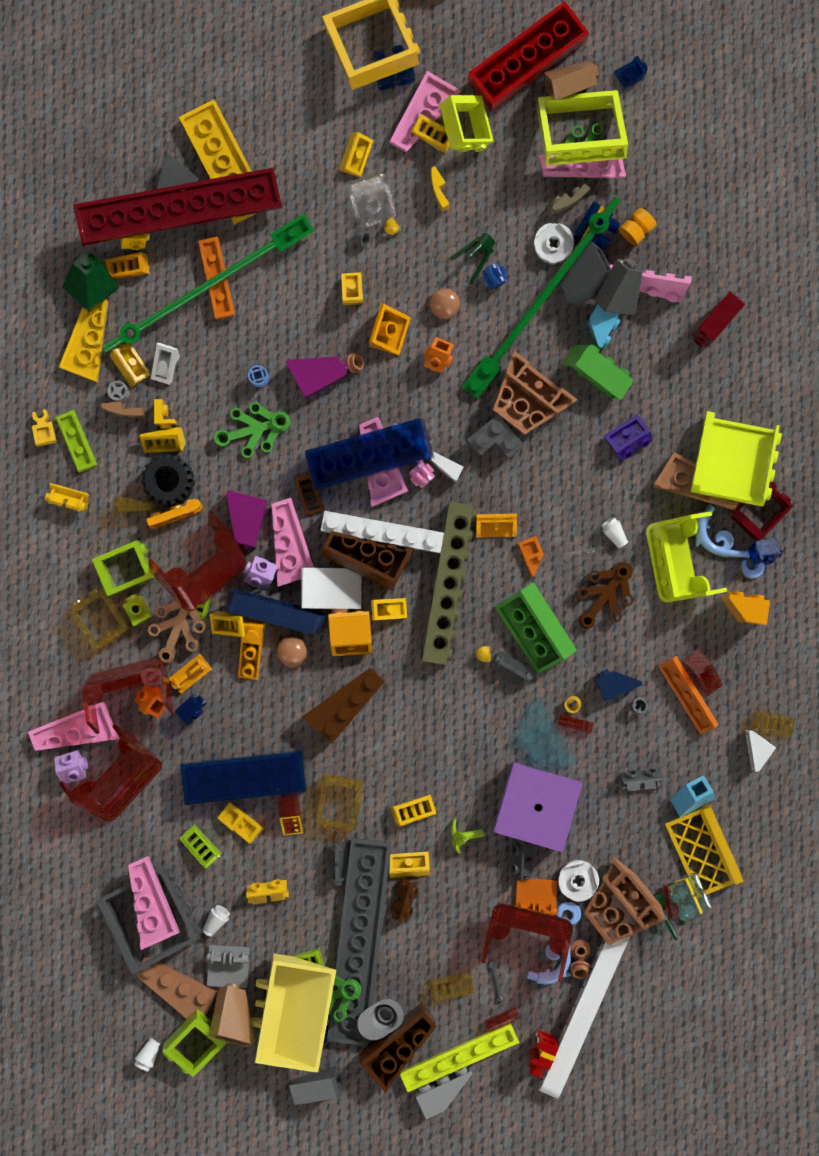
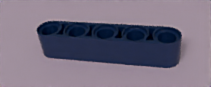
M238 589L230 590L225 610L233 614L314 635H320L326 617L325 613L318 610L301 608V606Z

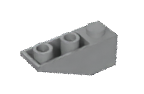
M471 1066L459 1069L452 1075L441 1077L435 1083L430 1085L428 1083L418 1088L416 1099L426 1119L447 1109L472 1076Z

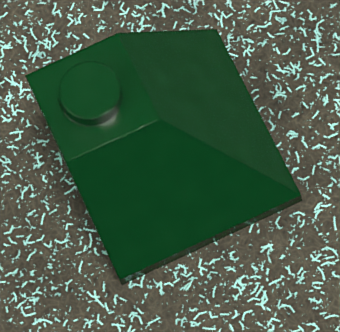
M87 251L73 262L62 288L85 310L90 312L119 289V286L104 265Z

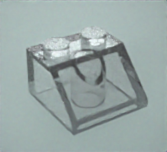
M384 172L345 183L358 229L385 222L391 217L397 218L389 184Z

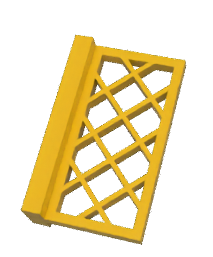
M710 803L681 818L678 817L665 823L698 898L704 896V893L707 895L732 884L737 885L744 882ZM701 814L703 819L701 829L690 825L692 817ZM679 823L686 827L682 836L673 832L671 826ZM688 827L699 831L696 841L685 838ZM702 833L711 837L712 840L709 847L698 843ZM683 840L694 844L690 854L682 852L680 847ZM696 846L707 850L704 860L693 856ZM710 851L719 855L720 859L717 865L706 861ZM691 859L702 863L698 873L690 870L689 863ZM705 864L715 868L712 878L701 874ZM718 870L727 873L729 880L722 883L716 881L715 877ZM693 875H697L698 879L703 878L710 881L709 887L699 891L697 880H694Z

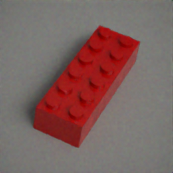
M564 1L468 72V82L478 95H482L484 104L493 112L544 74L543 72L551 69L586 43L589 32L566 1Z

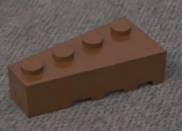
M331 531L322 548L321 556L393 591L413 549H402L396 547V545L380 544L374 540H363L356 536Z
M369 668L304 714L302 718L333 743L382 686L385 680L373 669Z
M421 1003L404 1017L401 1026L385 1037L375 1040L359 1053L360 1064L385 1093L390 1089L393 1081L399 1077L406 1064L412 1060L418 1048H421L437 1027L435 1018Z

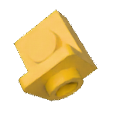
M154 399V424L160 426V429H169L172 426H177L175 419H165V417H168V405H165L162 399Z

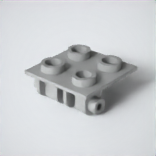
M209 945V953L207 955V986L223 987L228 983L238 985L239 988H247L250 947Z

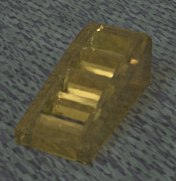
M114 496L115 512L119 514L158 510V506L150 502Z
M755 710L751 729L791 738L795 718ZM763 716H766L764 728H762V719ZM772 717L774 718L772 728L768 729L770 718ZM781 719L779 731H775L777 721ZM785 721H789L787 733L783 732Z
M470 972L429 979L431 999L434 1001L474 993ZM461 979L465 980L466 990H462ZM453 981H456L458 991H454ZM446 982H448L449 992L447 993L445 988ZM437 984H440L441 994H438Z

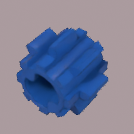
M494 263L482 271L484 284L486 287L490 286L492 290L507 282L506 274L508 273L503 265L499 266L498 263Z

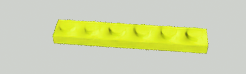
M511 1022L410 1066L402 1070L400 1076L407 1092H410L519 1043V1040Z

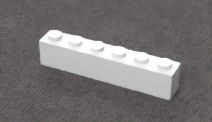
M324 511L321 532L325 533L334 531L356 536L363 540L370 539L379 543L439 554L444 536L442 532Z

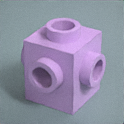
M255 556L253 561H248L243 573H246L244 582L266 591L274 578L277 565Z
M78 750L55 757V772L63 785L86 778L88 763Z

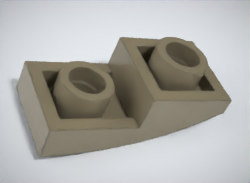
M584 183L581 188L577 186L572 191L571 197L566 193L562 197L558 195L551 203L550 213L555 215L572 208L589 194L590 188Z

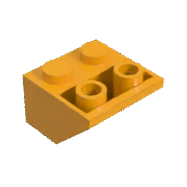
M728 591V594L721 596L722 601L738 622L767 625L770 600H764L765 596L748 594L747 597H744V593L738 591Z
M369 611L328 614L332 656L373 654Z

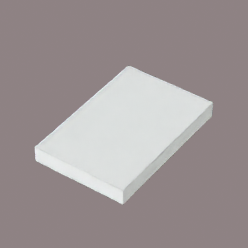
M301 568V608L361 609L362 576L346 568Z

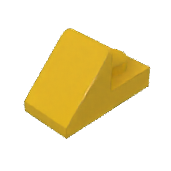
M361 272L341 274L343 305L364 304Z
M406 598L371 600L372 620L407 618Z

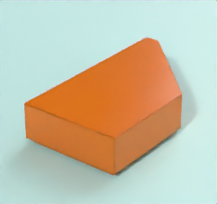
M537 536L517 543L531 577L535 576L544 555Z

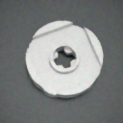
M545 224L536 233L533 243L535 253L542 261L549 264L561 263L572 253L574 238L570 229L563 224ZM550 239L553 241L557 239L559 241L557 248L549 246Z
M572 860L560 869L558 885L561 892L567 898L581 902L590 899L599 886V876L590 863L583 860ZM579 875L580 878H584V881H581L580 886H578L576 883H573V880L576 878L575 876Z

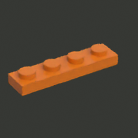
M218 236L198 240L207 281L225 270ZM228 278L209 289L216 320L236 316Z
M677 656L658 665L699 734L701 735L716 728L719 724Z

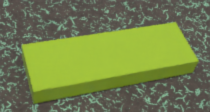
M75 410L55 417L78 473L97 466Z

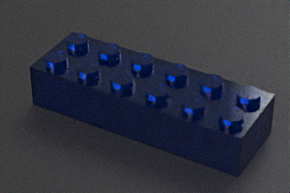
M422 418L304 451L314 490H324L434 459L425 420Z
M304 749L191 761L180 764L185 805L299 793L308 790Z

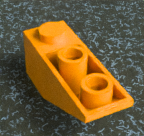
M245 617L243 622L245 636L241 637L238 678L258 680L266 622Z

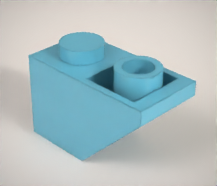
M597 304L588 321V326L594 345L601 350L602 347H607L612 338L608 336L611 329L616 330L621 320L618 318L620 313L605 312Z
M703 775L686 784L670 801L681 818L716 798Z

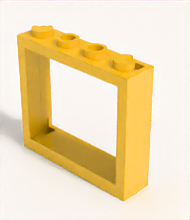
M363 0L322 16L325 30L351 90L419 65L418 54H420V49L417 43L413 44L412 31L410 27L406 28L405 26L407 24L403 12L399 13L398 11L400 7L397 0ZM389 8L408 50L354 70L337 32V28Z

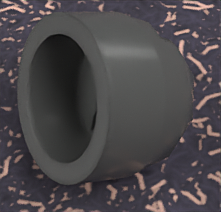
M358 230L355 232V238H353L354 243L361 247H367L371 239L370 233Z
M636 698L631 702L630 709L634 714L640 715L647 711L648 704L645 699ZM640 703V707L636 710V705Z

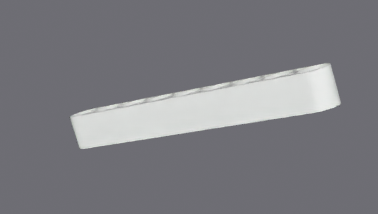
M629 937L612 945H608L603 938L599 947L601 950L597 952L591 965L592 970L583 983L584 988H581L576 999V1007L573 1006L566 1022L568 1025L564 1026L558 1040L560 1042L558 1044L559 1049L550 1071L545 1070L542 1076L543 1081L541 1080L539 1083V1091L556 1099L559 1098Z

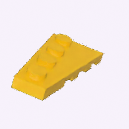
M105 299L90 312L82 307L59 368L98 383L108 300Z

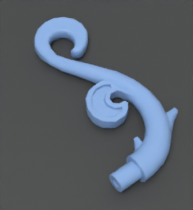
M708 505L703 512L701 511L700 513H713L715 508L711 505ZM707 516L697 519L696 547L701 543L706 550L718 556L754 559L757 565L753 570L747 568L746 560L741 562L742 574L747 578L755 579L763 573L765 565L759 555L748 551L730 550L734 544V538L730 532L725 530L719 531L715 535V542L718 543L722 540L723 546L715 545L708 538L706 528L710 529L708 521L711 517Z
M564 902L558 906L556 924L561 941H550L545 948L546 956L553 961L560 958L556 951L561 950V963L551 972L550 969H547L545 972L539 971L538 973L528 971L527 979L534 980L537 984L548 985L571 976V973L567 972L571 962V944L561 916L565 910L572 912V918L565 922L569 926L576 924L580 920L581 910L573 902Z

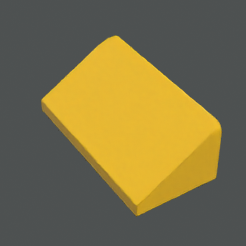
M359 132L351 133L338 170L361 178L374 140Z
M126 343L112 350L110 357L131 388L151 376V373L131 344Z
M429 852L390 854V878L430 876Z

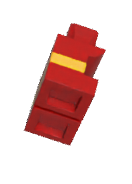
M537 1029L534 1036L536 1048H531L528 1051L530 1058L528 1066L530 1067V1074L542 1078L545 1069L550 1071L559 1046L556 1036Z

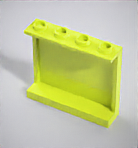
M707 411L690 492L763 507L766 500H770L772 493L769 483L773 482L775 470L772 469L773 463L776 464L779 452L775 451L776 445L780 444L782 433H779L780 425H776L775 430L716 419L714 418V412Z

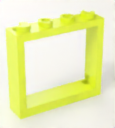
M618 90L571 94L558 100H554L551 96L538 97L537 114L546 166L627 158L628 141ZM613 108L618 139L552 145L547 114Z

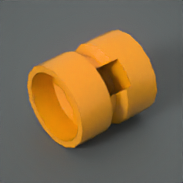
M640 207L630 216L631 220H626L618 228L620 234L633 246H638L645 238V234L650 233L657 226L655 219Z

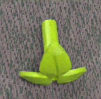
M454 819L450 829V835L453 837L451 841L456 852L461 854L459 846L464 845L470 839L484 837L483 829L463 833L457 832V819Z

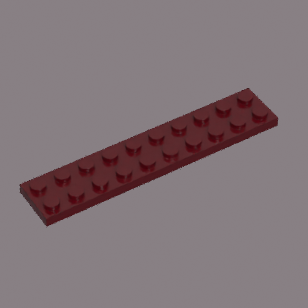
M267 168L73 204L81 244L85 246L281 209L282 203L274 168Z

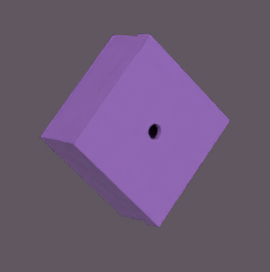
M512 761L495 820L494 832L563 852L583 783Z

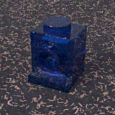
M777 539L755 541L747 549L753 568L757 567L760 563L764 565L774 563L776 558L782 556V548L779 546Z
M193 694L174 712L189 726L193 723L191 718L196 720L204 713L202 708L205 707L207 702L200 694L198 696Z

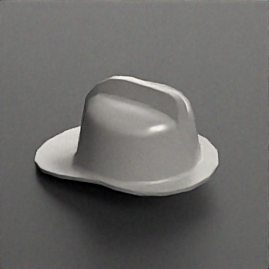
M391 999L378 1001L360 1014L358 1030L366 1039H381L401 1026L404 1020V1012L402 1007Z

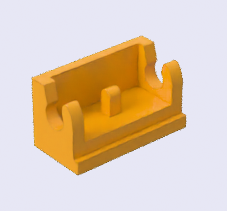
M476 514V538L516 537L517 514Z

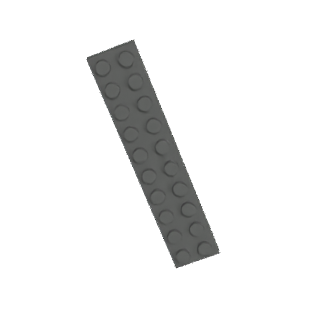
M351 838L335 976L344 981L348 979L358 981L361 986V994L357 999L350 1001L346 1010L347 1017L341 1022L334 1020L333 1013L339 1008L343 997L335 1000L330 1012L327 1037L329 1042L368 1045V1039L360 1034L357 1026L360 1014L372 1006L392 842ZM336 985L333 987V991L340 989ZM350 986V992L354 993V987ZM338 1012V1017L342 1019V1013Z

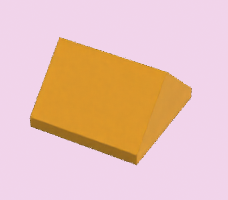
M381 303L370 337V347L400 355L411 317Z

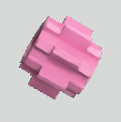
M422 461L409 472L410 480L415 486L419 485L423 488L435 478L434 470L428 463L425 465Z

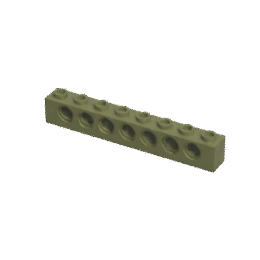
M449 502L422 661L446 665L447 661H451L453 650L449 649L450 641L454 642L456 630L452 628L453 622H458L459 610L456 609L457 601L461 602L463 590L459 588L460 582H464L466 576L463 564L468 562L470 550H466L467 542H471L473 530L469 529L470 523L475 522L476 511L473 510L474 505ZM455 520H464L465 528L462 530L456 529L454 526ZM455 538L460 539L462 542V547L458 550L451 547V541ZM455 558L458 560L459 566L457 569L452 570L448 567L447 562L449 559ZM445 579H454L455 587L453 589L445 588ZM449 598L452 601L451 608L443 609L440 605L441 600ZM444 617L448 620L449 625L446 629H440L437 626L439 618ZM438 637L445 640V646L442 649L434 647V640Z

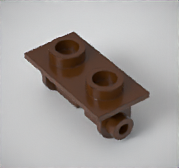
M405 878L399 881L396 896L402 897V900L394 899L391 918L399 920V922H405L411 918L413 900L418 895L417 881L409 882L410 880Z

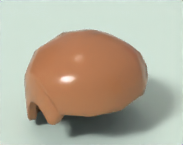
M442 288L436 291L430 299V309L439 319L454 317L460 307V299L457 293L451 289Z
M292 635L281 640L278 645L277 654L285 667L296 668L300 667L307 660L308 649L306 643L300 637Z

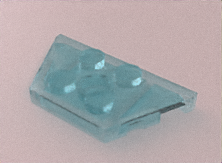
M536 697L513 732L534 768L577 765V760L540 697Z

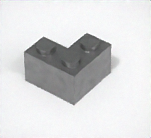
M496 415L467 439V444L478 457L495 445L508 460L524 446L500 415Z

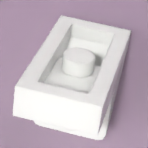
M157 343L151 379L168 385L172 383L175 364L180 358L177 348Z

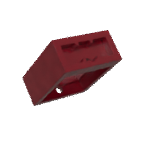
M730 291L693 332V341L700 347L705 346L707 348L745 306V303Z
M774 482L769 483V488H772L771 498L782 508L761 530L740 511L746 503L739 502L735 510L732 509L727 514L755 542L761 541L794 507L790 503L791 499L785 493L781 494L776 489L777 486Z

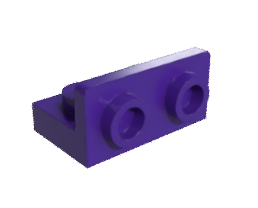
M637 414L604 435V439L615 452L620 462L623 459L630 458L639 449L647 447L652 442V435L649 428Z

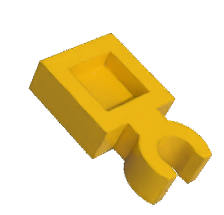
M45 409L43 410L44 415L42 418H37L36 412L32 413V417L37 425L32 426L37 447L57 443L53 423L47 422L49 414Z

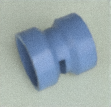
M255 365L248 372V379L253 386L262 388L268 384L269 374L263 366Z

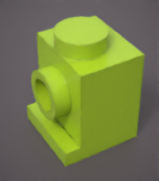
M134 594L125 599L127 603L123 604V607L133 626H138L154 617L142 595L137 597ZM135 605L139 606V612L137 613L133 611Z

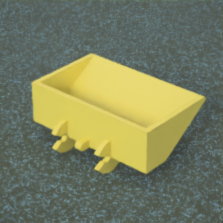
M273 953L269 980H256V987L266 989L267 992L265 1001L256 1000L255 1006L264 1008L262 1018L251 1017L252 1026L260 1028L255 1063L310 1072L319 1071L336 975L335 969L297 957Z

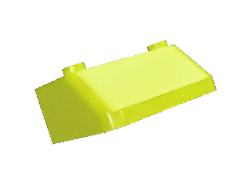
M712 512L652 523L647 527L646 536L658 596L661 601L668 603L727 592V588L710 590L707 578L704 576L695 577L687 537H692L697 533V519L712 516Z

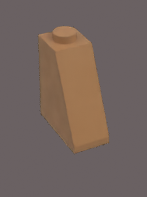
M590 60L543 72L547 93L554 100L597 85L596 78H599L598 67Z
M232 983L218 988L209 1037L243 1047L254 1045L255 1039L246 990L239 989L238 985Z

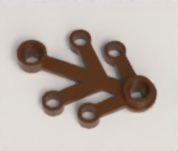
M619 562L613 567V570L600 572L593 570L589 573L588 578L591 582H598L604 578H613L608 585L590 588L579 587L577 589V596L581 599L587 598L590 595L601 594L589 612L583 613L579 617V624L582 628L589 629L594 626L595 616L607 600L610 607L609 619L612 622H619L622 619V614L618 610L615 592L619 583L623 595L621 603L624 606L633 604L634 598L630 595L628 580L632 577L633 570L628 563ZM621 568H624L626 570V574L624 576L620 575L619 570ZM592 573L598 574L597 580L591 578ZM581 589L586 590V595L584 597H582L579 594V591ZM626 596H629L631 599L629 604L624 602ZM615 612L619 614L617 620L612 618V614ZM585 617H589L591 619L590 624L586 625L584 623Z

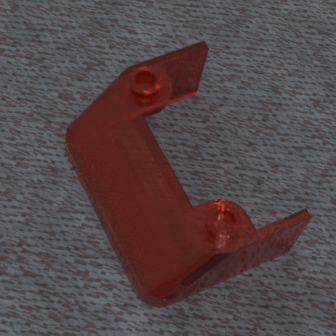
M212 511L208 513L207 524L215 532L213 542L219 551L190 575L178 567L164 573L152 559L148 561L149 572L186 611L196 610L239 575L246 566V558L233 534Z
M154 657L91 674L87 678L82 690L88 726L96 734L100 733L95 703L102 698L103 693L144 683L147 687L151 688L160 686L163 704L171 714L175 713L164 662L160 658Z
M116 724L112 727L120 736L117 748L122 754L96 782L92 779L82 780L75 788L63 781L59 783L73 804L107 822L115 820L162 769L161 761L134 735Z
M498 903L495 905L490 918L481 963H485L487 960L491 938L497 940L505 939L509 934L510 927L550 937V950L555 954L563 955L558 976V982H562L573 933L572 922L565 917L511 904Z

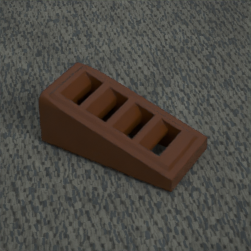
M313 470L294 476L293 479L305 515L309 516L325 511ZM311 480V482L300 485V481ZM313 486L314 490L303 493L302 489ZM316 495V498L305 501V497ZM318 502V506L308 509L307 505Z

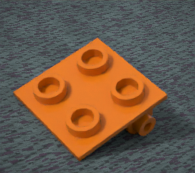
M517 880L515 919L556 921L557 880Z

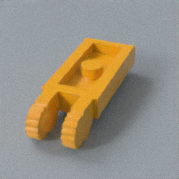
M196 498L190 499L186 502L185 506L175 505L170 508V511L162 513V511L155 512L146 520L150 528L156 529L195 515L198 512L200 513L203 510V505Z

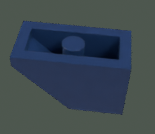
M608 669L598 672V677L594 678L603 701L611 700L643 685L637 679L616 671H608Z

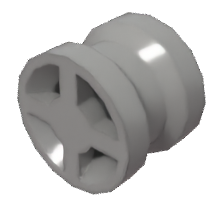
M114 381L108 386L107 393L115 402H125L129 398L130 390L123 382Z

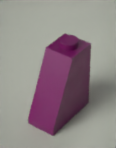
M338 356L286 361L305 399L348 377L346 373L349 371L344 360H339Z
M227 490V500L235 542L240 544L239 548L251 550L252 547L257 548L268 501Z

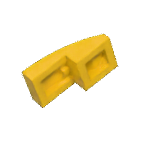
M434 166L431 168L432 189L436 202L443 213L449 209L450 205L441 191L445 188L446 182Z
M231 802L218 816L222 823L230 830L235 831L249 844H252L264 829Z

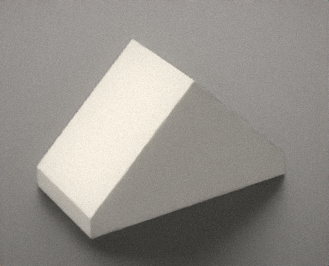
M745 730L751 770L757 772L761 770L776 747L754 731Z

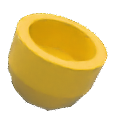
M393 217L384 224V230L389 235H394L401 231Z
M482 646L477 650L476 656L479 661L490 662V646Z
M577 696L568 697L564 704L565 709L570 713L578 712L581 708L580 699ZM574 700L577 701L574 706H569Z

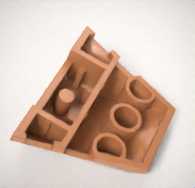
M514 350L493 411L526 435L578 400L565 389H560L529 365V361Z
M615 857L611 860V866L607 874H604L598 891H595L584 913L608 945L619 942L666 920L662 906L638 876Z

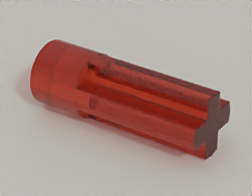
M560 714L557 724L591 734L594 723Z
M667 883V885H663L668 919L678 920L680 919L675 884Z
M514 1007L485 1020V1024L490 1032L521 1017L517 1008Z

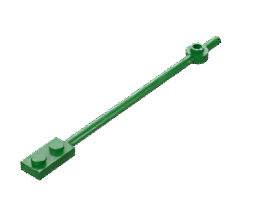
M614 197L602 213H595L591 216L589 220L590 229L493 357L490 358L486 355L463 384L462 388L476 399L481 396L502 367L497 363L596 234H603L607 231L609 216L621 202L619 198ZM596 220H602L603 225L597 226L595 223Z
M302 214L271 233L272 241L137 325L131 323L123 325L119 336L102 346L107 353L123 342L128 344L137 342L141 331L276 247L282 252L314 232V229L305 214ZM128 330H132L134 332L133 337L130 338L127 336L126 333Z

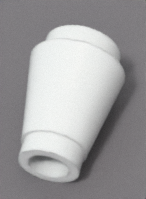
M615 517L610 518L601 525L604 534L617 548L628 543L621 523Z
M220 905L212 908L202 931L207 936L212 937L229 920L228 916L230 913L228 910Z
M149 1038L148 1042L135 1057L134 1065L145 1071L153 1068L160 1043Z

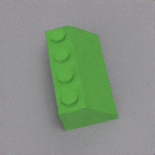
M534 582L495 606L537 674L560 663L577 651Z

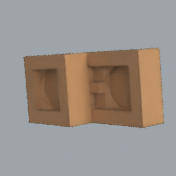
M121 401L101 403V407L104 410L115 415L129 418H146L145 409L142 407L125 409V404Z

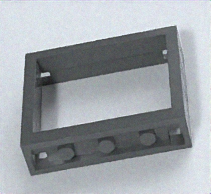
M166 866L154 869L157 877L162 876L191 937L143 963L140 962L112 904L113 900L132 891L131 882L97 900L99 908L132 975L201 939V929L196 922H193L191 918L192 911L189 905L184 904L181 898L183 897L182 890L179 886L175 885L173 881L174 874Z

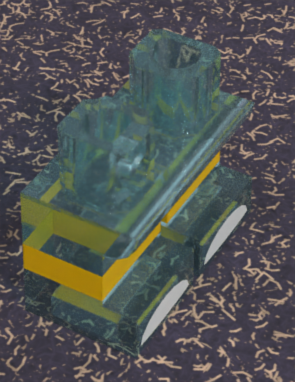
M697 873L681 876L670 886V897L674 903H677L679 908L678 916L681 921L701 917L703 912L709 911L712 908L705 891L701 892L704 889Z

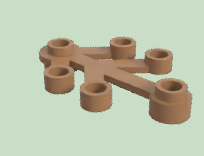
M192 590L183 591L177 601L167 605H159L155 610V614L159 618H163L168 612L180 608L178 616L158 624L153 623L148 628V633L151 636H157L161 631L173 627L166 646L158 653L159 660L167 664L174 660L176 656L174 646L181 630L186 639V649L188 651H195L199 646L186 620L188 611L194 621L193 630L196 633H202L206 629V624L201 620L196 608L199 602L198 596ZM185 597L191 598L190 604L185 602ZM159 608H163L165 610L164 615H161L159 613ZM197 623H201L203 625L202 630H198L196 628ZM153 626L158 628L157 633L152 632L151 628ZM189 642H194L196 647L191 648ZM164 652L169 654V659L163 657Z

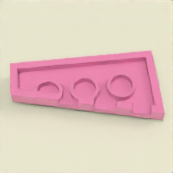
M427 71L389 143L407 152L419 139V137L411 132L420 114L436 121L441 115L439 104L450 95H459L462 91ZM422 123L419 129L420 132H423L426 123Z
M544 154L538 157L543 177L626 178L622 159L546 166Z
M646 270L642 272L640 292L647 293L653 297L665 298L670 302L681 303L691 284L692 277L685 276L684 279L675 278V274L666 273V276L655 275V271Z
M379 417L360 424L368 488L371 497L370 502L371 507L409 492Z
M292 498L272 504L277 587L301 580V568H314Z
M105 702L98 703L28 732L35 751L119 739Z
M149 856L128 865L135 900L134 908L137 914V928L140 934L141 950L180 933Z

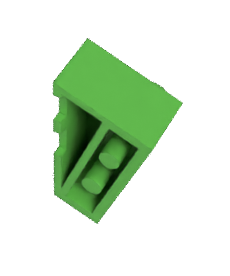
M592 344L574 345L561 365L572 367L578 372L577 375L579 377H585L593 384L592 386L613 400H621L634 381L629 377L630 373L621 367H616L614 365L615 361L610 357L602 356L596 346Z

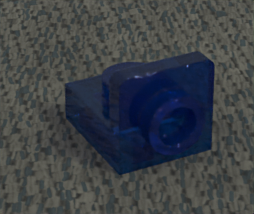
M637 55L633 58V61L615 70L614 73L623 90L645 79L648 69L645 61L640 60Z

